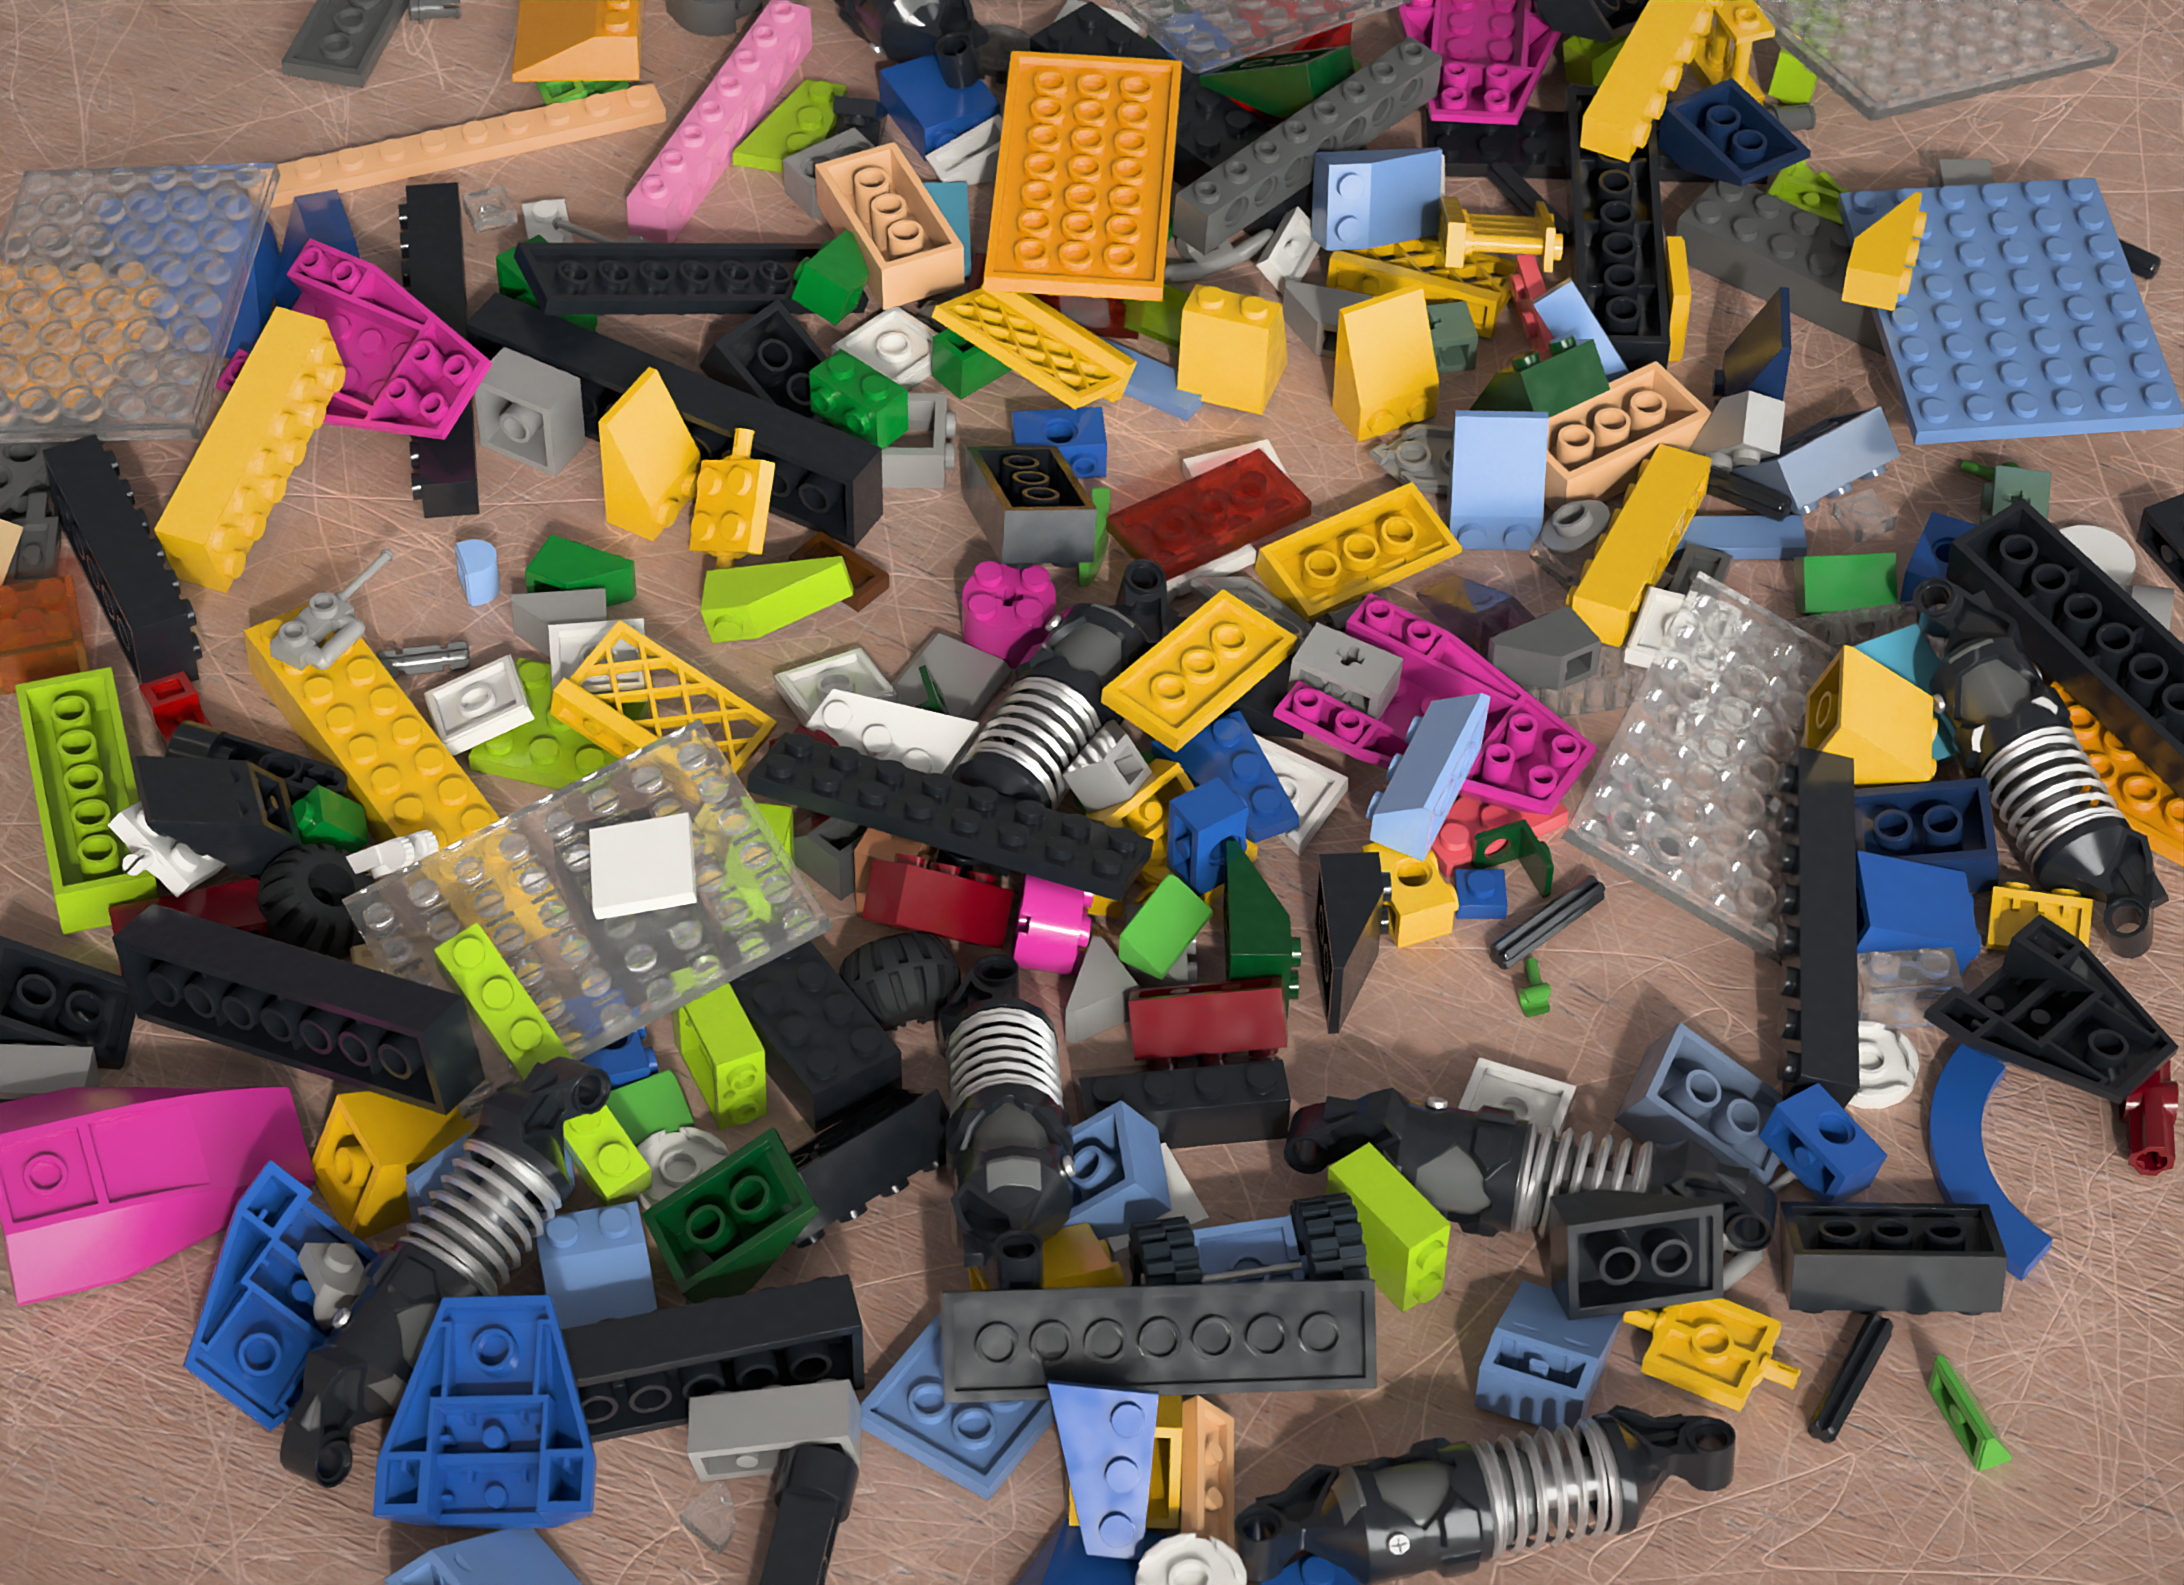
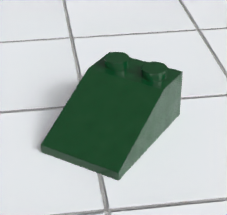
M1350 45L1243 57L1199 76V80L1202 86L1279 119L1291 117L1355 74Z
M1567 334L1550 340L1548 342L1549 349L1541 353L1533 350L1513 357L1511 359L1513 365L1494 375L1468 411L1548 412L1550 418L1609 391L1610 387L1594 339H1575L1574 334Z
M1226 841L1223 892L1226 981L1282 976L1286 1017L1288 1020L1289 1000H1298L1299 994L1298 970H1291V967L1301 966V938L1291 937L1290 915L1237 841Z
M772 1127L641 1213L682 1295L692 1304H696L715 1297L727 1298L742 1295L751 1290L820 1210L778 1131Z

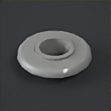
M1591 499L1574 501L1563 505L1543 525L1541 538L1544 545L1552 551L1563 553L1577 551L1591 545L1599 539L1600 535L1609 526L1611 516L1608 506L1601 501Z

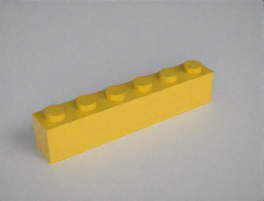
M1725 0L1648 1L1583 116L1580 147L1628 163L1637 147L1644 148L1650 135L1651 121L1653 118L1657 120L1661 118L1667 101L1666 94L1669 90L1674 92L1677 89L1682 76L1683 64H1690L1696 53L1699 35H1707L1712 23L1714 8L1721 9Z
M1659 444L1651 460L1644 458L1637 476V484H1629L1623 501V509L1616 508L1614 510L1608 535L1604 533L1600 535L1595 548L1594 560L1587 559L1580 575L1579 586H1571L1565 602V607L1569 605L1601 639V643L1618 648L1624 646L1637 621L1649 586L1656 587L1706 495L1712 458Z

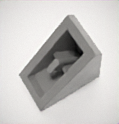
M1092 936L1068 1001L1065 1017V1042L1078 1043L1130 1020L1128 1000L1131 989H1138V984L1103 937Z

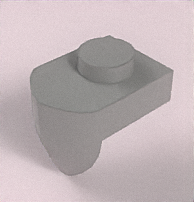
M305 1243L297 1257L316 1295L313 1313L317 1324L324 1331L334 1327L332 1320L336 1313L342 1308H348L359 1297L363 1288L360 1277L364 1267L352 1244Z

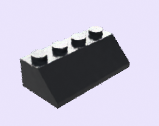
M1534 0L1539 17L1543 22L1550 25L1553 31L1604 43L1630 35L1649 1Z
M1243 1055L1227 1057L1216 1061L1188 1060L1160 1065L1143 1064L1072 1071L1079 1124L1122 1100L1158 1128L1160 1144L1166 1143L1169 1149L1285 1139L1288 1136L1291 1098L1283 1059L1277 1055L1266 1057Z
M895 1089L789 1152L820 1210L790 1245L804 1248L819 1241L826 1235L823 1228L837 1220L840 1223H844L859 1217L868 1210L866 1202L880 1194L884 1198L902 1191L910 1184L908 1177L921 1169L923 1172H930L946 1164L945 1130L950 1113L938 1089Z
M1780 1201L1782 1284L1789 1310H1800L1809 1314H1818L1825 1310L1854 1311L1859 1314H1872L1878 1311H1905L1913 1315H1925L1930 1312H1959L1968 1316H1976L1984 1312H2001L2008 1257L1989 1204Z

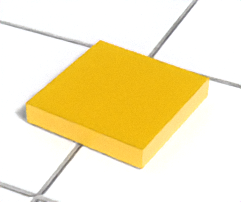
M1667 236L1664 254L1671 340L1668 362H1680L1683 359L1691 302V288L1685 241L1682 239V236Z

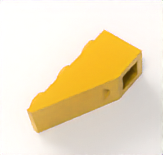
M1921 192L1913 193L1855 238L1847 266L1841 301L1895 311L1899 294L1908 295L1913 268H1908L1906 265L1915 267L1920 240L1913 239V237L1922 238L1927 218V212L1919 211L1922 198Z

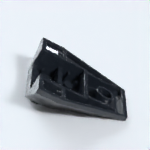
M2041 914L2011 938L2003 965L1970 994H1966L1954 986L1925 1010L1923 1018L1963 1045L1985 1057L2118 1104L2127 1099L2177 1053L2179 1048L2081 940Z

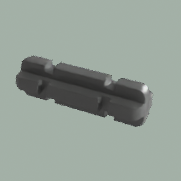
M463 640L447 642L448 647L443 648L440 647V643L405 647L402 648L403 653H395V649L380 650L376 653V657L392 678L399 677L398 672L405 671L406 676L442 672L444 671V666H450L451 670L466 669L470 664L468 645Z

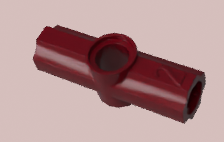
M2170 1060L2119 1104V1120L2126 1123L2128 1165L2135 1167L2139 1174L2157 1176L2164 1170L2173 1169L2176 1158L2174 1124L2177 1116L2179 1094L2177 1081H2171Z

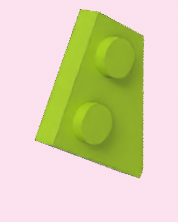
M1806 159L1782 169L1767 191L1768 194L1844 228L1837 204L1839 193L1850 191L1838 186L1835 179L1825 171H1821L1817 175L1805 165Z

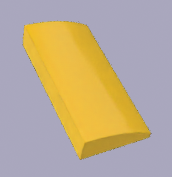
M1410 482L1259 548L1254 571L1280 601L1306 621H1311L1329 611L1358 600L1365 594L1376 592L1461 554L1463 547L1415 484Z

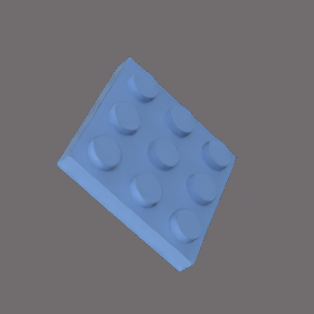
M940 1312L860 1404L861 1429L987 1501L990 1500L1056 1419L1051 1399L944 1403L942 1401Z

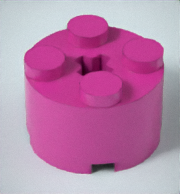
M985 561L978 564L975 568V574L967 580L962 591L963 643L1003 659L1011 669H1016L1032 646L1044 642L1050 633L1045 627L1056 615V591L1049 579L1047 569L1038 565H1033L1027 569H1015L994 561Z
M1023 873L1018 899L1019 909L1017 919H1015L1011 957L1017 961L1019 967L1078 976L1083 963L1084 947L1088 945L1091 928V917H1087L1088 908L1084 907L1091 908L1093 894Z

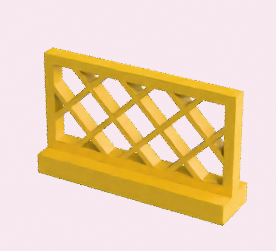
M1422 237L1370 249L1335 250L1329 261L1326 287L1372 295V298L1419 283L1423 287L1426 306L1466 301L1478 336L1492 339L1497 330L1498 317L1512 296L1509 276L1515 274L1516 262L1480 252H1472V256H1464L1463 268L1445 267L1439 242ZM1414 251L1422 254L1409 256L1407 252ZM1393 255L1396 258L1387 261L1380 259V257ZM1434 266L1437 270L1424 272L1421 268ZM1498 273L1505 276L1492 278L1490 274ZM1476 277L1479 281L1465 283L1462 279Z
M984 282L982 287L937 305L932 315V318L1075 410L1102 397L1111 403L1120 400L1137 364V361L1032 294L985 291Z
M621 620L613 626L569 680L564 677L556 686L552 694L550 715L702 814L708 806L718 807L721 795L769 738L777 725L776 720ZM622 639L638 650L639 660L613 663L611 649ZM605 658L606 664H599ZM667 668L677 674L679 685L653 688L649 670ZM642 671L645 689L619 692L616 674ZM608 675L612 693L593 695L582 688L581 685L588 677ZM699 694L711 696L717 702L718 711L692 714L689 696ZM681 697L685 715L658 717L656 699ZM648 700L651 719L633 721L623 714L621 703ZM746 719L759 728L753 737L732 740L728 721ZM721 722L724 741L698 744L695 725ZM687 726L691 745L671 746L663 740L661 729ZM741 750L736 757L734 751ZM727 752L729 766L719 777L703 766L701 755Z

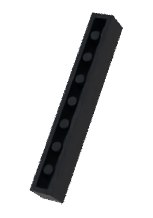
M1798 746L1788 763L1780 765L1775 780V789L1777 792H1781V805L1775 821L1776 831L1781 832V845L1776 856V870L1781 872V886L1776 898V911L1781 913L1782 926L1776 940V951L1782 954V968L1776 983V992L1782 996V1010L1779 1014L1776 1028L1777 1036L1782 1038V1053L1778 1060L1777 1078L1783 1081V1101L1819 1083L1844 1109L1860 1088L1854 758Z

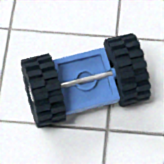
M1347 1192L1292 1200V1205H1290L1289 1209L1290 1216L1194 1230L1190 1229V1222L1186 1219V1216L1131 1223V1228H1129L1130 1241H1128V1249L1131 1256L1129 1265L1132 1272V1285L1370 1278L1369 1267L1366 1264L1365 1256L1367 1251L1366 1245L1363 1244L1362 1240L1363 1231L1361 1223L1357 1221L1358 1212L1355 1205L1353 1206L1351 1196Z

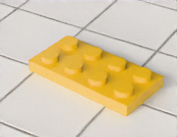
M1222 589L1102 689L1101 703L1174 752H1177L1291 655L1296 649L1298 637Z

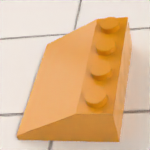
M520 0L512 71L513 82L640 80L644 0Z

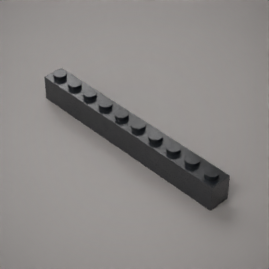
M458 182L406 186L407 203L398 204L400 229L408 230V232H400L402 259L409 258V261H401L403 288L411 287V290L406 291L467 341L465 323L468 321L462 214ZM472 396L445 440L410 435L411 438L418 437V441L410 442L412 469L420 468V472L411 473L413 500H422L424 518L480 514Z

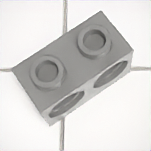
M854 127L783 159L785 193L813 220L823 216L817 205L815 164L868 150L875 146Z

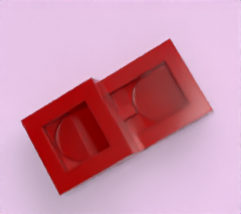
M184 671L138 685L147 711L166 750L174 731L184 720H191L212 727L201 709L198 693Z

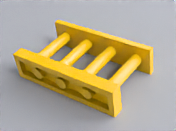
M1725 0L1721 9L1714 8L1713 14L1717 18L1716 27L1711 23L1707 35H1699L1694 58L1690 64H1686L1704 89L1733 78L1764 107L1765 95L1748 73L1752 42L1773 37L1775 35V28L1754 0ZM1731 39L1735 43L1734 52L1730 48Z
M1440 196L1437 239L1445 267L1463 268L1464 256H1472V252L1537 255L1543 272L1553 271V260L1561 261L1563 234H1555L1554 214L1548 212L1544 201H1535L1534 217L1471 214L1467 213V209L1461 208L1458 197Z

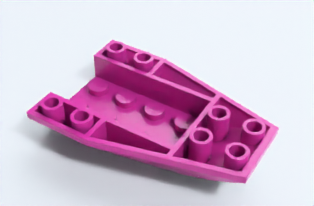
M1400 0L1399 19L1405 39L1411 36L1442 56L1437 96L1426 103L1431 121L1517 125L1561 35V32L1553 31L1550 25L1542 21L1536 11L1534 0Z
M309 238L286 274L302 291V294L291 310L326 320L346 370L342 388L339 392H334L326 407L323 424L445 440L492 366V362L378 266ZM241 349L237 350L215 385L220 391L229 394L250 353Z
M1371 592L1347 620L1345 634L1404 659L1398 691L1379 721L1299 680L1275 708L1273 714L1277 719L1355 759L1388 770L1396 753L1405 754L1409 746L1408 743H1405V738L1411 722L1416 715L1424 717L1431 701L1483 693L1490 696V703L1482 747L1458 795L1489 805L1534 814L1551 815L1597 752V747L1454 634Z
M70 1087L0 1103V1226L5 1241V1261L17 1306H24L125 1281L228 1229L236 1203L268 1160H272L305 1187L309 1188L315 1185V1174L290 1088Z

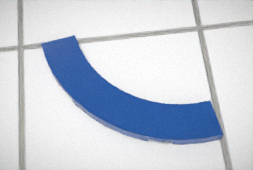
M1961 1043L1949 1058L1940 1074L1932 1098L1927 1125L1931 1169L1945 1203L1989 1204L2008 1257L2006 1271L2022 1281L2050 1250L2053 1238L2032 1224L2008 1200L1997 1184L1984 1153L1981 1126L1983 1111L1993 1090L2003 1079L2006 1066L1975 1052Z

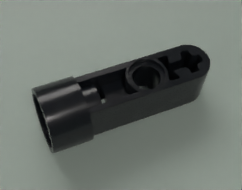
M184 720L174 731L166 750L165 757L248 761L285 780L292 806L296 801L303 799L317 785L347 798V776L340 768L229 734L227 731L195 721Z
M798 1446L786 1452L774 1496V1502L779 1509L759 1585H825L839 1524L846 1521L849 1517L859 1477V1468L849 1457L838 1451L820 1446Z

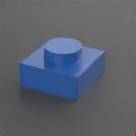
M1455 869L1454 889L1459 903V908L1456 911L1457 919H1506L1507 895L1504 869Z

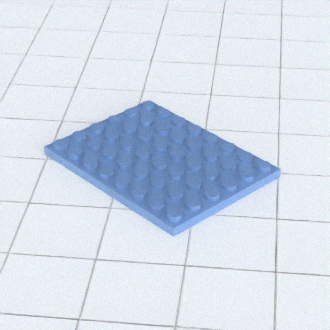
M2095 178L2034 180L2030 182L1963 186L1949 185L1945 187L1839 193L1837 207L1851 250L1857 236L1913 193H1922L1919 211L1927 212V218L1922 238L1913 237V239L1920 240L1915 267L1906 265L1908 268H1913L1908 295L1899 294L1895 311L1870 307L1915 445L2182 428L2184 422L2183 406Z

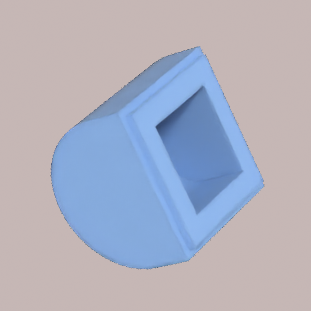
M478 539L457 542L456 546H454L457 574L468 604L474 607L492 601L500 591L495 548L490 543Z

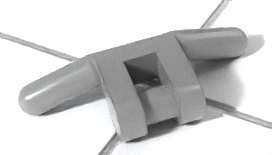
M1264 229L1235 247L1226 240L1206 255L1201 254L1178 237L1176 239L1177 250L1180 257L1186 263L1166 266L1164 280L1172 283L1201 279L1238 265L1264 250L1275 232L1271 229Z

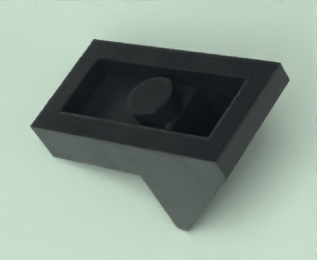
M835 96L833 113L839 117L837 135L855 127L875 147L880 146L888 117V109L878 100Z

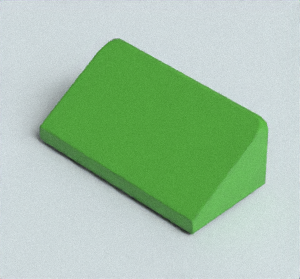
M1169 873L1122 931L1119 937V960L1162 980L1211 918L1213 910L1178 877Z
M672 1070L660 1072L610 1091L606 1102L607 1107L636 1148L656 1132L665 1130L666 1134L679 1132V1127L695 1128L694 1120Z
M1943 1354L1936 1356L1927 1390L1975 1469L1977 1468L1978 1471H1982L2009 1462L2012 1459L2010 1451L1964 1377Z

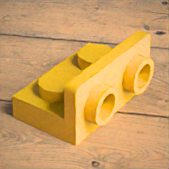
M2018 882L2002 883L2001 887L1993 886L1988 898L1989 916L1985 948L2007 951L2011 938L2039 914L2081 940L2088 948L2093 899L2081 898L2080 892L2071 889H2053L2051 894L2031 891V886Z

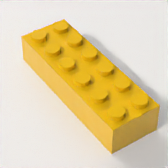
M278 306L273 311L154 529L168 561L176 573L177 579L227 594L234 579L242 575L246 565V556L253 543L263 536L268 515L274 504L282 500L290 474L294 467L299 466L303 461L306 445L313 431L320 428L323 424L327 405L334 392H339L345 381L346 370L326 320Z

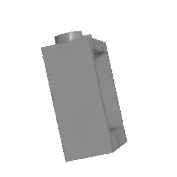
M908 393V431H934L933 448H884L882 450L883 488L945 489V471L954 470L955 443H947V439H955L956 412H947V393Z

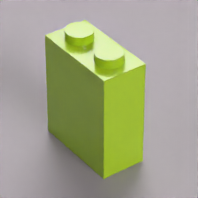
M1367 1143L1328 1167L1326 1195L1347 1192L1351 1196L1353 1206L1355 1205L1358 1212L1357 1221L1361 1223L1363 1231L1362 1240L1363 1244L1366 1245L1367 1255L1365 1257L1366 1264L1369 1267L1370 1278L1375 1279V1285L1404 1313L1418 1303L1425 1304L1430 1302L1444 1287L1451 1223L1370 1143Z

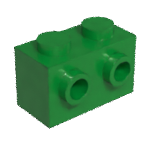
M841 348L809 371L811 412L844 433L881 447L883 450L909 430L908 390Z
M1896 553L1794 557L1796 613H1810V622L1838 621V611H1856V620L1884 619V609H1898Z

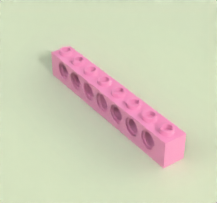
M771 0L626 198L628 231L630 235H640L648 242H674L732 161V152L752 133L812 49L811 8L784 0Z

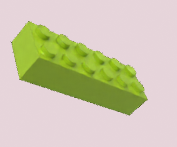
M112 667L16 684V695L62 933L64 935L111 925L109 907L159 897L155 876L148 870H143L138 875L133 876L128 874L132 867L126 870L123 869V859L132 853L108 826L121 811L139 802Z

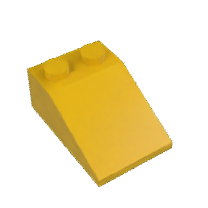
M1416 283L1339 309L1332 410L1359 443L1436 416L1439 378L1423 287Z
M648 367L598 421L606 521L626 531L654 541L666 527H670L675 522L682 508L691 499L693 500L697 497V480L701 469V457L658 371Z

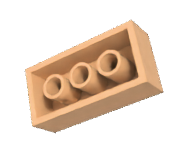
M896 142L815 164L817 205L837 237L845 230L854 234L870 273L866 283L883 310L965 286L964 246Z
M1657 361L1608 383L1609 391L1549 418L1544 503L1552 511L1556 512L1560 507L1570 502L1588 499L1603 502L1626 491L1630 483L1637 484V476L1644 458L1651 460L1659 444L1689 451V448L1712 412Z

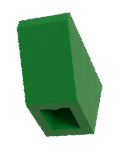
M845 230L833 241L827 239L814 257H805L801 261L794 274V280L797 281V285L791 299L835 326L856 309L870 274L853 233Z
M949 328L933 337L931 376L960 400L1013 370Z
M552 534L525 569L527 593L605 588L607 607L631 601L637 594L634 561Z
M317 785L303 799L296 801L292 806L302 845L320 843L334 845L335 851L342 848L354 854L369 843L364 806L325 787Z

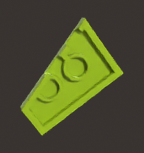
M806 79L732 152L733 165L784 173L783 159L832 137L839 117L833 113L835 96L847 97V85Z

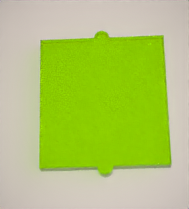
M1164 284L1162 301L1123 299V303L1126 304L1124 327L1180 349L1182 309L1190 294Z

